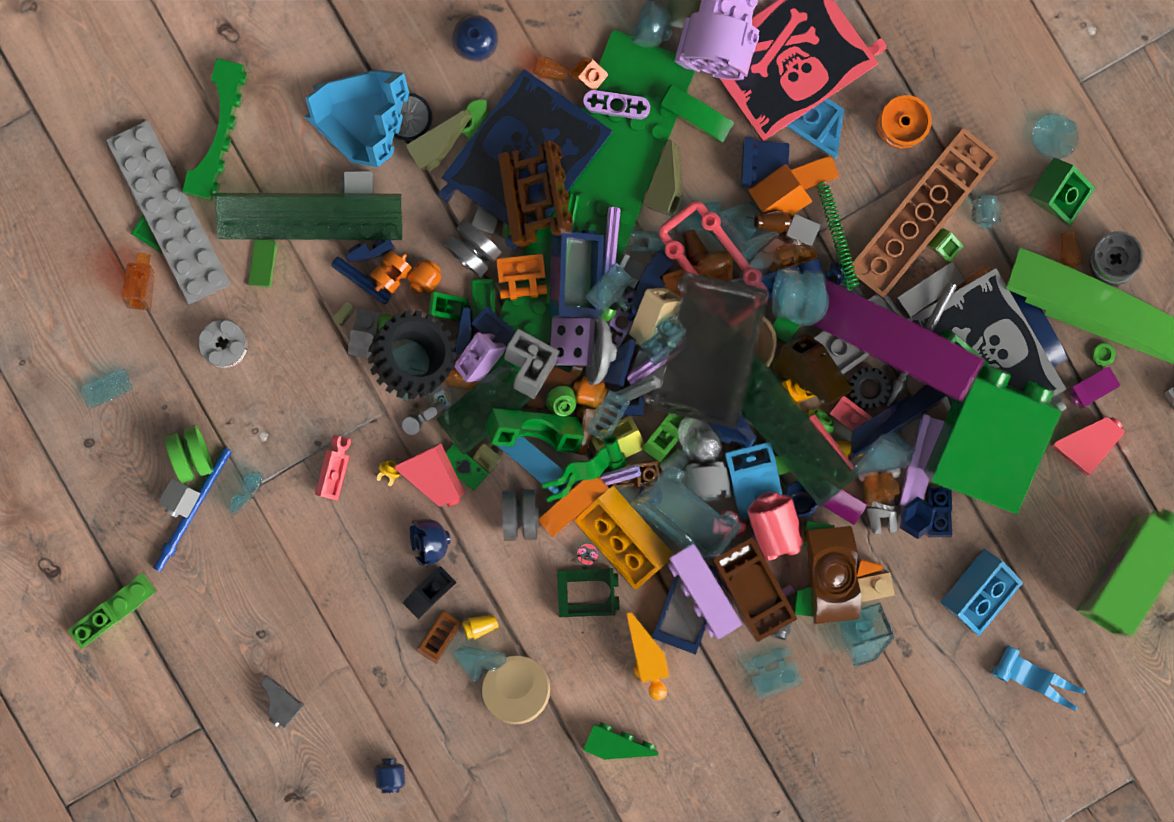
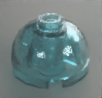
M648 1L638 15V18H640L638 25L634 24L631 42L640 47L655 48L661 45L664 40L668 41L670 39L673 28L670 27L671 17L668 11L660 4Z

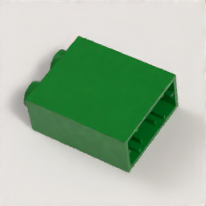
M985 364L981 374L977 373L962 402L954 398L924 473L935 484L1018 515L1062 411L1050 401L1054 393L1053 390L1032 381H1027L1024 390L1007 385L1011 376L1009 373Z

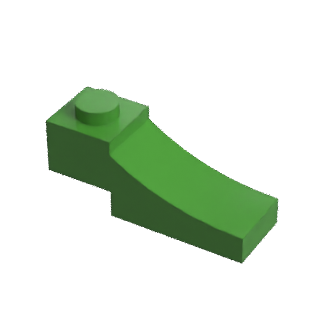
M685 395L680 400L691 403ZM673 409L642 449L661 463L698 414Z

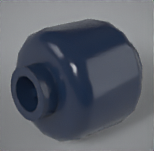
M394 758L382 759V764L375 766V786L381 789V793L400 792V788L405 786L404 766L401 763H396Z

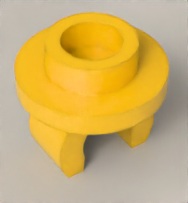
M390 460L381 462L378 467L380 472L377 475V480L380 481L383 475H386L390 479L388 486H392L396 478L401 475L395 468L397 463Z

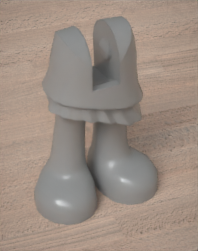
M901 468L879 470L883 489V503L879 500L878 470L857 472L859 480L865 482L869 500H866L865 503L868 506L866 510L873 534H881L880 518L887 517L889 533H896L899 511L898 506H895L893 483L894 479L900 476Z

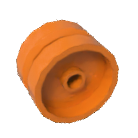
M911 95L898 96L890 100L879 112L876 121L877 132L881 140L889 147L909 149L921 142L929 133L932 124L931 112L927 105L918 97ZM905 118L908 125H903L901 119Z

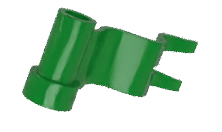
M614 435L607 436L603 441L605 447L601 448L592 459L568 463L562 476L558 479L542 483L543 488L559 486L565 483L568 478L566 487L562 491L546 497L547 502L566 497L571 490L572 484L576 481L598 478L607 467L611 470L624 468L627 465L625 454L621 452L617 437Z

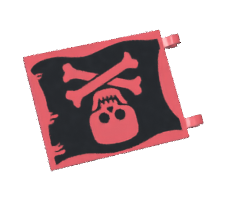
M778 0L752 18V26L759 30V40L752 56L747 77L744 76L743 80L719 79L762 141H765L878 65L874 56L884 52L887 49V45L880 38L870 47H867L834 0Z

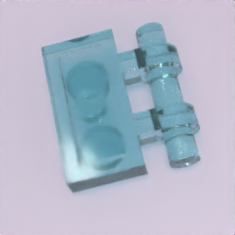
M789 646L783 649H773L772 653L762 657L760 655L755 656L753 660L745 663L748 672L757 669L759 672L758 676L751 678L759 700L803 684L796 663L786 664L784 661L785 657L792 655ZM777 661L779 668L766 672L764 666Z

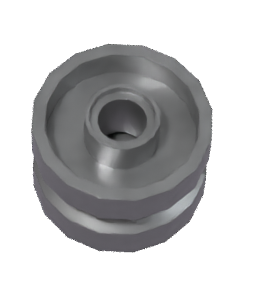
M464 219L457 227V232L463 238V241L455 235H450L443 245L459 263L481 278L488 270V266L480 256L495 262L502 252L483 233Z
M535 489L523 490L521 492V504H519L514 490H502L504 541H516L520 526H522V536L525 540H537L539 514Z

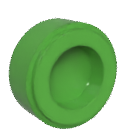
M1100 343L1092 349L1091 357L1095 364L1107 366L1115 360L1116 352L1109 343Z

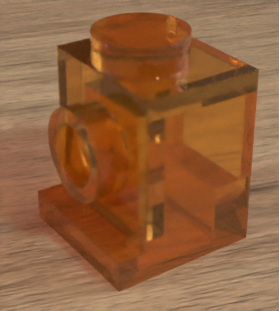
M892 473L864 476L863 488L867 507H871L872 502L875 501L886 503L899 494V484L897 480L894 481Z

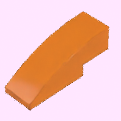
M600 477L593 480H583L566 497H563L539 518V522L553 538L610 488Z

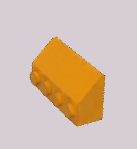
M614 486L602 494L574 520L635 590L669 561L668 558L674 555Z

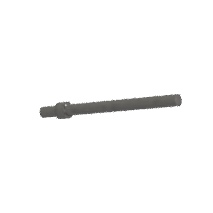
M948 282L924 327L925 329L933 332L957 287L956 284ZM901 372L899 377L894 379L890 395L884 403L886 406H893L900 393L904 392L909 375Z

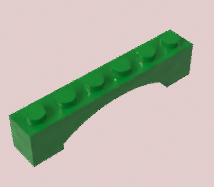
M216 58L211 81L214 85H217L219 93L220 116L214 141L204 159L193 171H187L182 191L187 196L212 202L213 197H217L219 193L220 183H217L219 174H223L225 169L224 153L229 152L230 130L235 129L237 117L234 116L236 107L240 108L243 97L240 94L241 87L246 85L248 79V72H245L246 68L243 64Z

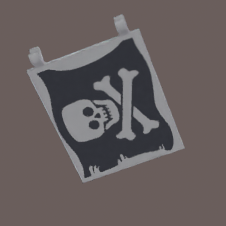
M993 269L955 291L933 333L941 336V333L951 329L980 354L989 365L1009 373L1011 376L1007 385L1024 390L1027 381L1035 382L1053 390L1054 393L1051 401L1061 411L1067 409L1059 396L1066 388L1010 291L1006 290V284L997 269ZM938 302L907 320L924 328ZM947 394L943 402L949 411L954 397Z

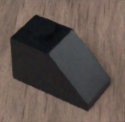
M440 566L404 600L403 604L419 620L457 582Z

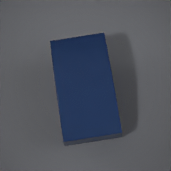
M381 239L372 246L374 249L371 251L366 244L362 246L356 244L348 250L349 254L346 255V258L349 262H365L382 257L389 250L394 251L396 248L390 239L387 241Z
M928 488L927 503L936 508L932 529L928 531V538L952 537V490L949 488Z

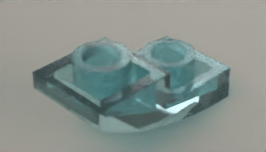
M672 314L655 327L658 333L640 346L654 365L665 358L687 332L675 314Z
M253 471L243 479L245 483L241 487L245 494L239 493L230 500L231 505L227 507L233 515L238 514L248 505L258 492L265 477L261 472L256 474Z

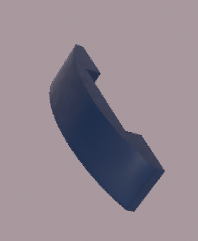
M1010 291L1053 367L1066 361L1068 358L1042 309L1026 303V297Z

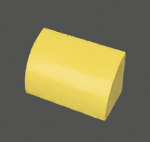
M631 415L594 433L591 439L596 452H598L601 448L605 447L603 441L607 436H616L621 452L625 454L626 458L643 450L642 448L645 445Z

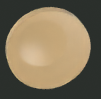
M510 656L498 661L487 672L482 687L483 700L487 709L497 719L509 724H523L535 719L545 709L550 697L549 678L543 668L534 660L524 656Z

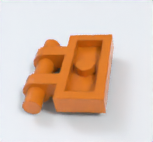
M543 254L497 259L499 283L508 282L509 289L500 290L501 299L510 298V300H516L517 297L523 296L535 298L538 295L547 294L546 285L537 286L536 279L545 278ZM529 280L530 287L516 288L515 281Z

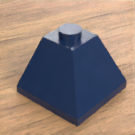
M631 339L616 348V358L610 362L602 382L623 388L636 340Z

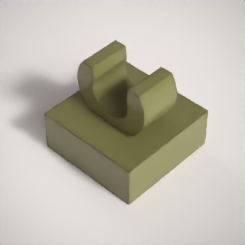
M491 442L487 445L484 443L472 458L489 474L502 459L501 455L503 454L502 450L495 453L490 449L492 447Z

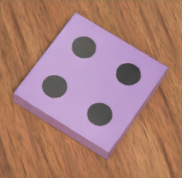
M552 318L550 346L559 351L555 365L592 366L595 319Z

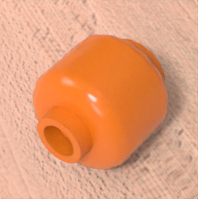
M428 259L417 262L407 276L411 284L409 286L410 289L419 295L421 293L430 294L442 280L440 267Z
M586 376L581 381L576 380L573 388L576 393L577 404L591 409H596L599 405L602 406L608 392L604 382L601 381L598 384L589 385Z

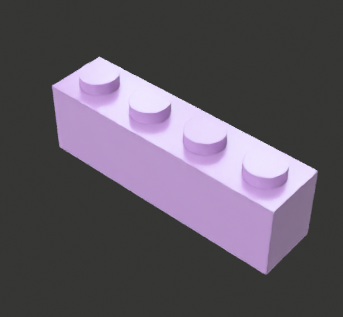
M695 544L668 558L671 562L668 564L670 571L674 577L679 575L683 582L680 585L686 597L691 595L695 602L692 605L698 617L703 615L707 624L704 627L710 637L715 636L719 640L742 626L741 621Z

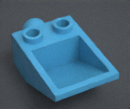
M771 442L752 445L750 448H745L743 443H739L742 445V448L723 452L738 515L741 520L749 518L747 509L761 494L775 492L782 495ZM758 451L764 453V457L761 460L756 458ZM735 457L741 458V464L738 466L733 463Z

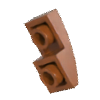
M658 461L627 463L625 467L638 464L641 475L611 484V487L614 486L617 489L660 484Z

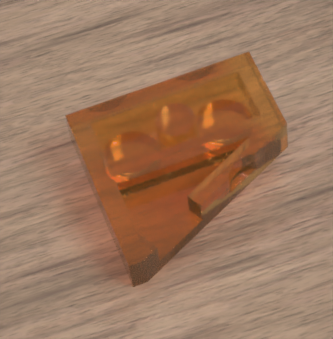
M785 244L776 248L777 251L773 252V265L775 271L816 259L818 255L815 248Z

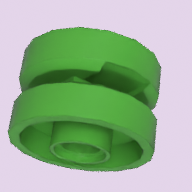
M197 425L184 429V439L177 432L164 436L170 462L181 483L194 480V467L201 476L214 472L210 454Z

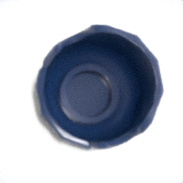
M795 481L787 486L785 494L791 496L798 518H807L816 511L819 504V496L812 484L807 481Z

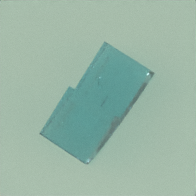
M125 368L103 376L99 380L81 386L80 389L88 408L92 409L132 391L133 387Z

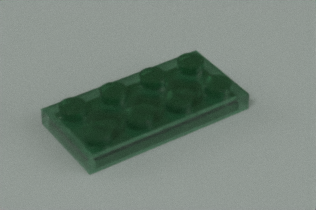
M507 360L436 418L462 454L465 455L488 436L485 424L493 408L518 411L532 399L514 389L518 371L511 362Z

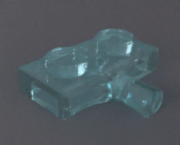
M615 263L585 298L600 313H604L614 302L626 311L632 304L622 294L633 278L618 263Z

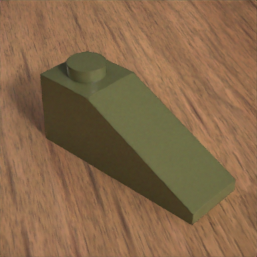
M461 111L406 145L419 169L431 171L440 166L439 162L446 158L471 118V111Z

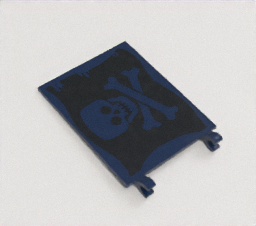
M524 69L441 178L447 182V185L441 189L438 195L440 199L448 203L454 192L458 190L509 226L498 154L504 152L511 154L517 150L523 154V160L539 155L537 144H544V141L547 140L556 143L562 152L560 161L566 175V180L564 181L565 190L568 192L611 136L613 130ZM547 162L537 165L539 174L549 173ZM528 168L518 169L520 179L530 177ZM544 182L528 186L531 204L546 200ZM555 207L545 209L546 218L551 215ZM536 212L525 213L527 224L537 221ZM510 234L505 243L514 250L518 245L512 243Z

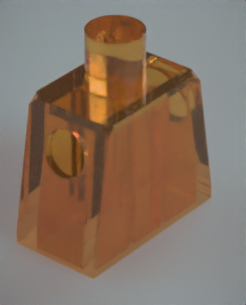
M137 253L136 262L127 264L122 290V298L127 308L151 310L155 272L152 266L149 265L151 257L149 254Z

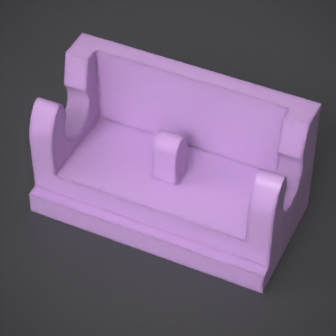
M476 333L456 361L454 367L466 382L484 380L507 347L504 343H494L491 341L495 338L494 334Z

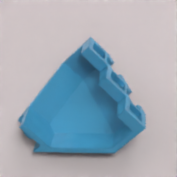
M376 69L313 85L314 91L305 97L309 113L304 117L351 163L379 167L392 157L394 147L391 146L394 134L399 133L403 118L400 112L403 102H407L409 97L404 73Z

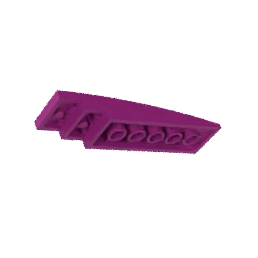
M826 279L803 319L809 324L961 402L984 362V359Z

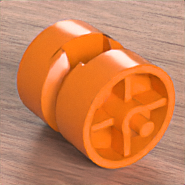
M389 250L381 260L382 265H377L369 276L376 282V291L385 289L393 294L400 286L399 280L405 279L413 268L406 263L405 258L407 255L405 253L402 256H398Z

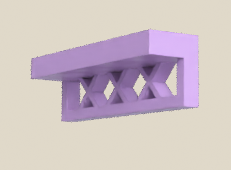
M926 414L920 416L898 501L899 506L904 507L917 496L924 500L929 478L924 473V469L944 421L931 418L930 415Z

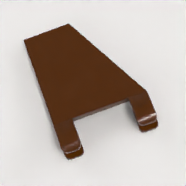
M554 366L535 399L522 393L519 402L537 410H542L546 406L548 393L555 387L569 386L580 376L583 366H573L571 373Z

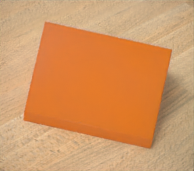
M784 164L748 190L763 213L783 210V212H788L791 217L812 202L787 164Z

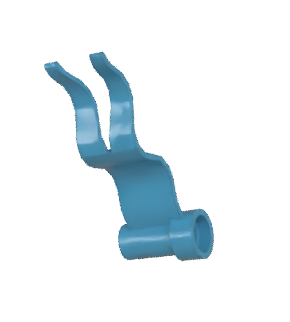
M1010 646L1006 647L998 665L994 666L991 675L1005 682L1012 679L1074 711L1077 710V706L1059 695L1049 684L1084 694L1086 690L1019 657L1020 651Z

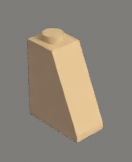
M667 287L647 289L629 332L635 338L636 344L643 348L656 346L684 300Z

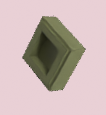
M347 301L334 316L333 320L340 326H343L355 311V307Z

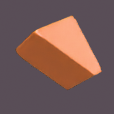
M860 560L857 565V577L883 570V566L870 561Z

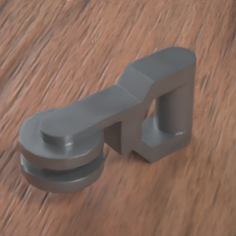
M438 401L419 415H409L402 423L403 430L409 435L419 432L422 429V423L428 421L444 409V402Z

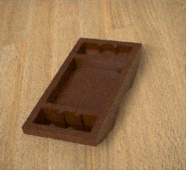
M852 526L806 530L814 624L860 619L861 590L856 568L858 552Z
M753 537L712 559L722 585L733 599L742 621L756 642L765 639L797 620L794 611Z

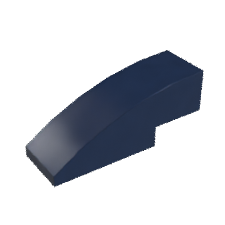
M662 250L652 259L636 285L627 317L630 322L636 317L646 290L664 288L666 285L660 278L672 267L674 261L667 257Z

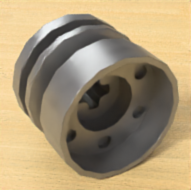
M1114 231L1108 233L1097 242L1089 256L1091 273L1097 280L1110 286L1125 284L1139 270L1143 262V249L1140 242L1127 232ZM1116 257L1118 261L1115 265H1112L1110 262Z

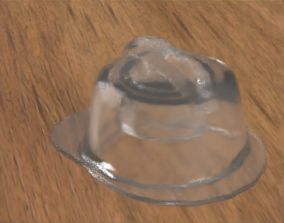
M692 414L681 421L678 427V438L688 458L693 463L700 465L716 462L721 453L722 443L700 414Z

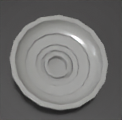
M599 316L594 318L592 366H585L589 385L600 383L608 371L610 362L616 358V345L612 343L610 328L606 321Z

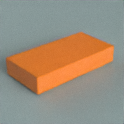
M830 156L791 170L804 190L818 186L823 181L828 182L840 177L833 158Z

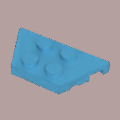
M827 98L786 127L836 160L838 157L844 108Z

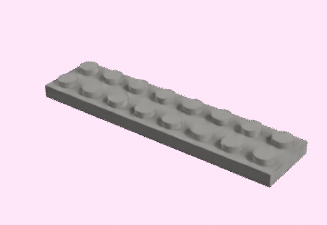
M149 121L107 139L106 141L188 304L191 305L230 286L231 284L186 194L182 192L183 188Z

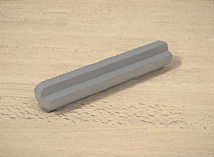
M652 375L616 391L606 397V405L615 408L659 388L660 379Z

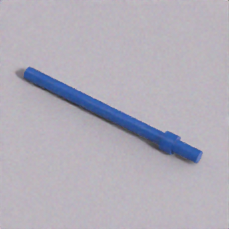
M225 447L213 465L214 472L207 475L198 490L201 494L188 518L182 517L168 543L165 542L160 551L162 553L153 566L157 571L161 572L168 559L174 556L177 544L232 452Z

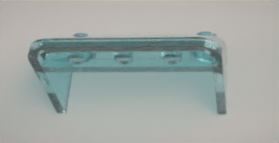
M669 466L631 502V506L682 549L695 544L704 561L721 555L742 525L737 522V517L732 513L726 512L725 515H720L681 483L684 474L679 469Z

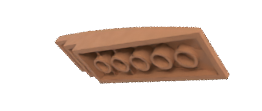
M963 127L851 264L854 265L852 269L856 270L854 272L857 274L856 277L880 297L884 298L999 156Z

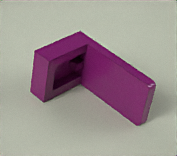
M1106 367L1069 388L1071 393L1069 396L1073 404L1082 409L1120 387V383L1111 368Z

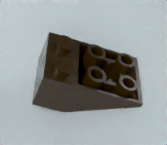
M806 333L784 344L773 366L774 369L779 371L781 376L791 379L801 389L811 392L821 402L829 405L852 390L825 346Z

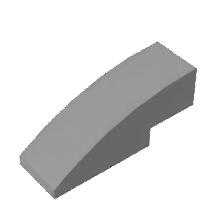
M951 262L899 296L896 301L909 319L939 299L949 281L958 286L965 279L954 263Z

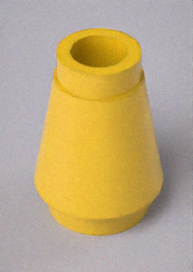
M495 615L467 618V621L462 622L467 640L472 638L475 640L498 628Z

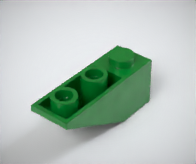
M600 722L599 725H593L583 748V751L603 760L658 756L659 754L655 750L656 745L644 740L642 744L633 741L635 736L623 731L620 735L612 732L613 727L603 722Z

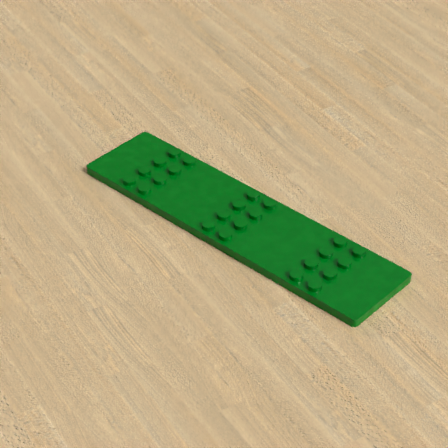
M617 30L612 31L599 66L608 73V76L596 90L643 97L650 103V112L644 119H632L592 113L586 110L583 103L581 109L613 130V133L567 192L568 194H577L580 197L574 223V232L581 233L582 230H595L596 235H604V245L608 208H620L615 272L613 276L603 275L602 303L606 300L613 278L643 206L644 193L650 187L653 170L658 166L661 158V150L666 145L667 140H669L677 120L675 115L660 106L659 103L670 85L687 93L695 71L685 69L675 62L676 53ZM593 96L587 102L591 103V107H595L597 103L603 104L602 109L607 110L606 103L609 97H604V101H598L597 96ZM613 99L610 103V107L614 111H620L624 106L623 101L620 99ZM627 100L626 113H630V108L636 109L637 114H641L642 110H646L643 107V103L638 102L637 106H630L631 100ZM555 209L548 218L556 217ZM551 226L539 229L536 233L537 242H530V245L526 247L523 256L543 254L545 278L536 279L537 286L546 285L547 293L551 271ZM571 240L566 263L565 307L588 308L589 241ZM529 280L515 281L516 288L530 287ZM541 294L535 298H531V296L517 297L516 300L506 298L499 317L516 332L519 329L543 343L551 345L552 318L555 317H549V306L546 305L547 294ZM503 352L487 375L514 385L521 368L505 360V353ZM554 365L570 373L573 366Z

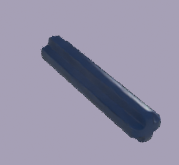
M337 256L332 262L331 266L381 303L386 305L391 299L392 295L385 289L376 291L377 285L374 281L342 258Z

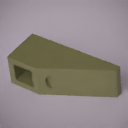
M667 140L666 145L661 150L658 166L653 170L650 187L644 193L643 204L653 211L673 217L677 214L683 198L680 147L672 140Z

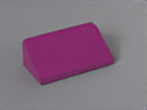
M826 481L818 494L820 505L855 525L867 506L864 502L829 481Z

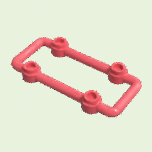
M693 201L660 227L659 237L665 244L666 256L679 263L706 299L708 312L718 315L725 325L734 326L768 300L769 291L762 282V272L749 265L720 226V216L709 212L702 202ZM695 210L702 216V226L706 230L714 232L744 272V282L749 286L755 287L760 294L732 317L725 310L726 303L724 299L714 296L684 256V246L682 243L673 241L668 234L672 228Z

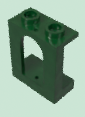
M613 568L557 571L559 617L615 615V611L620 610L619 596L614 597V587H619L618 573H613ZM603 581L610 588V597L602 604L568 605L567 582Z

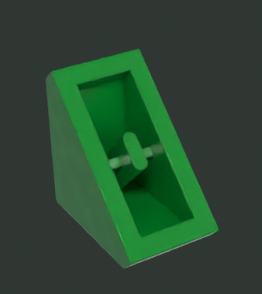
M431 291L428 313L436 319L460 321L462 310L465 305H468L469 299Z

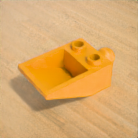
M631 612L626 613L637 664H633L635 678H640L642 683L651 681L648 689L650 697L654 700H661L666 696L667 688L664 683L660 682V679L669 677L665 654Z

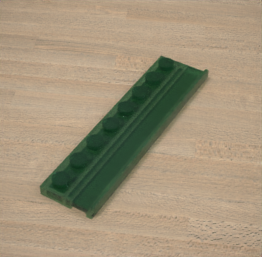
M215 193L218 239H403L402 194Z

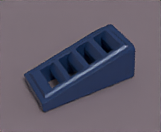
M465 305L462 310L456 347L454 349L457 355H461L473 339L470 305Z

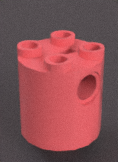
M767 492L758 496L748 507L747 512L758 547L765 560H774L778 555L785 553L788 555L799 553L801 551L800 546L803 545L805 540L791 496L775 492Z

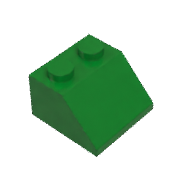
M1053 158L1029 196L1041 208L1071 226L1095 190V187L1074 165Z

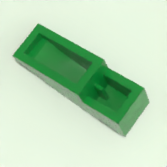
M673 85L668 87L659 103L660 106L692 128L700 130L717 142L723 143L734 124L733 121Z

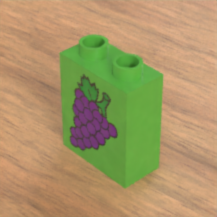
M1162 508L1161 512L1153 510L1151 514L1135 516L1077 608V612L1115 636H1134L1174 571V513Z

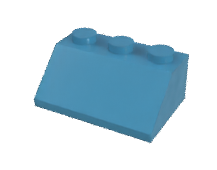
M984 549L965 573L961 575L951 590L947 592L940 603L974 633L980 636L1024 582L1001 559Z

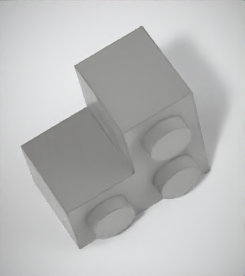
M519 329L507 346L504 359L521 368L516 377L514 389L535 399L556 364L559 351Z

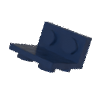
M744 137L741 187H753L784 164L788 166L789 143L754 141V137Z

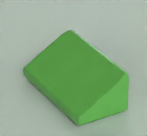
M255 239L248 285L272 288L278 246L277 241Z

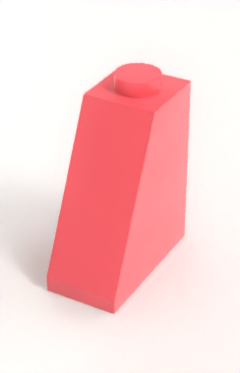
M1105 417L1053 442L1051 447L1087 476L1093 472L1125 431L1121 428L1123 425L1117 419Z
M441 443L395 465L396 470L439 507L445 504L451 507L459 503V498L465 494Z

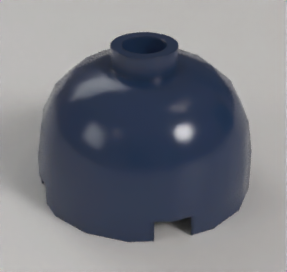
M469 15L462 18L456 24L452 33V42L456 52L463 59L480 62L488 59L495 52L498 44V33L494 24L488 18L481 15Z
M419 519L412 521L414 525L410 526V542L412 551L417 549L419 555L415 557L417 563L420 566L437 563L445 556L448 544L451 542L449 532L445 531L443 526L435 520Z

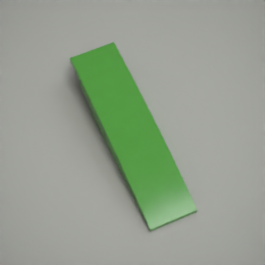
M1020 247L1006 290L1026 297V303L1044 309V315L1174 364V317L1102 281Z

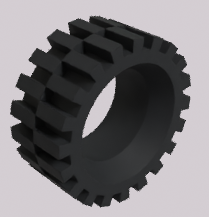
M404 311L401 316L399 313L394 315L372 339V344L369 346L368 352L372 353L368 357V364L374 363V366L370 369L372 375L378 373L380 377L376 381L379 385L387 384L388 387L385 389L387 392L398 391L396 397L403 398L406 393L408 394V399H415L418 395L420 398L427 396L429 392H434L455 366L452 362L456 359L457 352H451L456 347L455 341L448 340L452 334L449 329L446 331L441 329L444 323L440 320L434 323L432 321L434 316L429 313L425 318L422 317V311H415L412 316L410 311ZM400 339H409L420 344L429 358L428 371L421 375H412L401 370L392 357L393 342Z

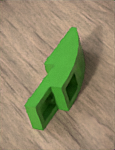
M142 573L106 602H103L71 627L68 632L79 647L83 649L135 611L143 602L155 594L157 590L145 574Z

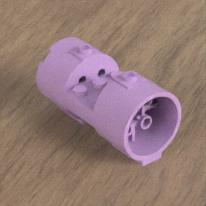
M702 0L699 12L693 13L690 18L685 19L675 62L685 69L696 72L701 70L712 74V77L743 80L744 76L747 77L752 56L759 40V30L752 26V15L758 0Z

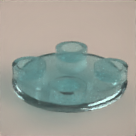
M1059 114L1043 116L1033 129L1032 139L1035 148L1041 155L1049 159H1063L1069 156L1078 144L1076 123Z

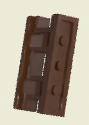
M550 140L544 141V144H537L539 155L523 160V154L517 150L511 154L508 152L498 154L511 239L513 244L520 247L529 246L530 242H537L535 231L551 226L552 233L557 236L562 235V233H572L573 218L568 210L569 195L564 186L566 175L560 161L562 152L560 147ZM547 162L549 173L539 174L537 165ZM528 168L530 177L520 179L518 169ZM544 182L546 200L531 204L528 186ZM555 207L556 217L546 218L545 209ZM536 212L537 221L527 224L525 213Z

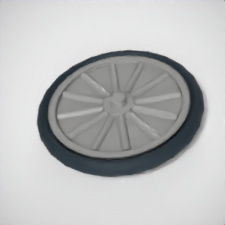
M409 93L407 102H403L400 112L403 115L399 133H395L394 137L403 141H413L428 131L432 121V111L429 104L421 96Z

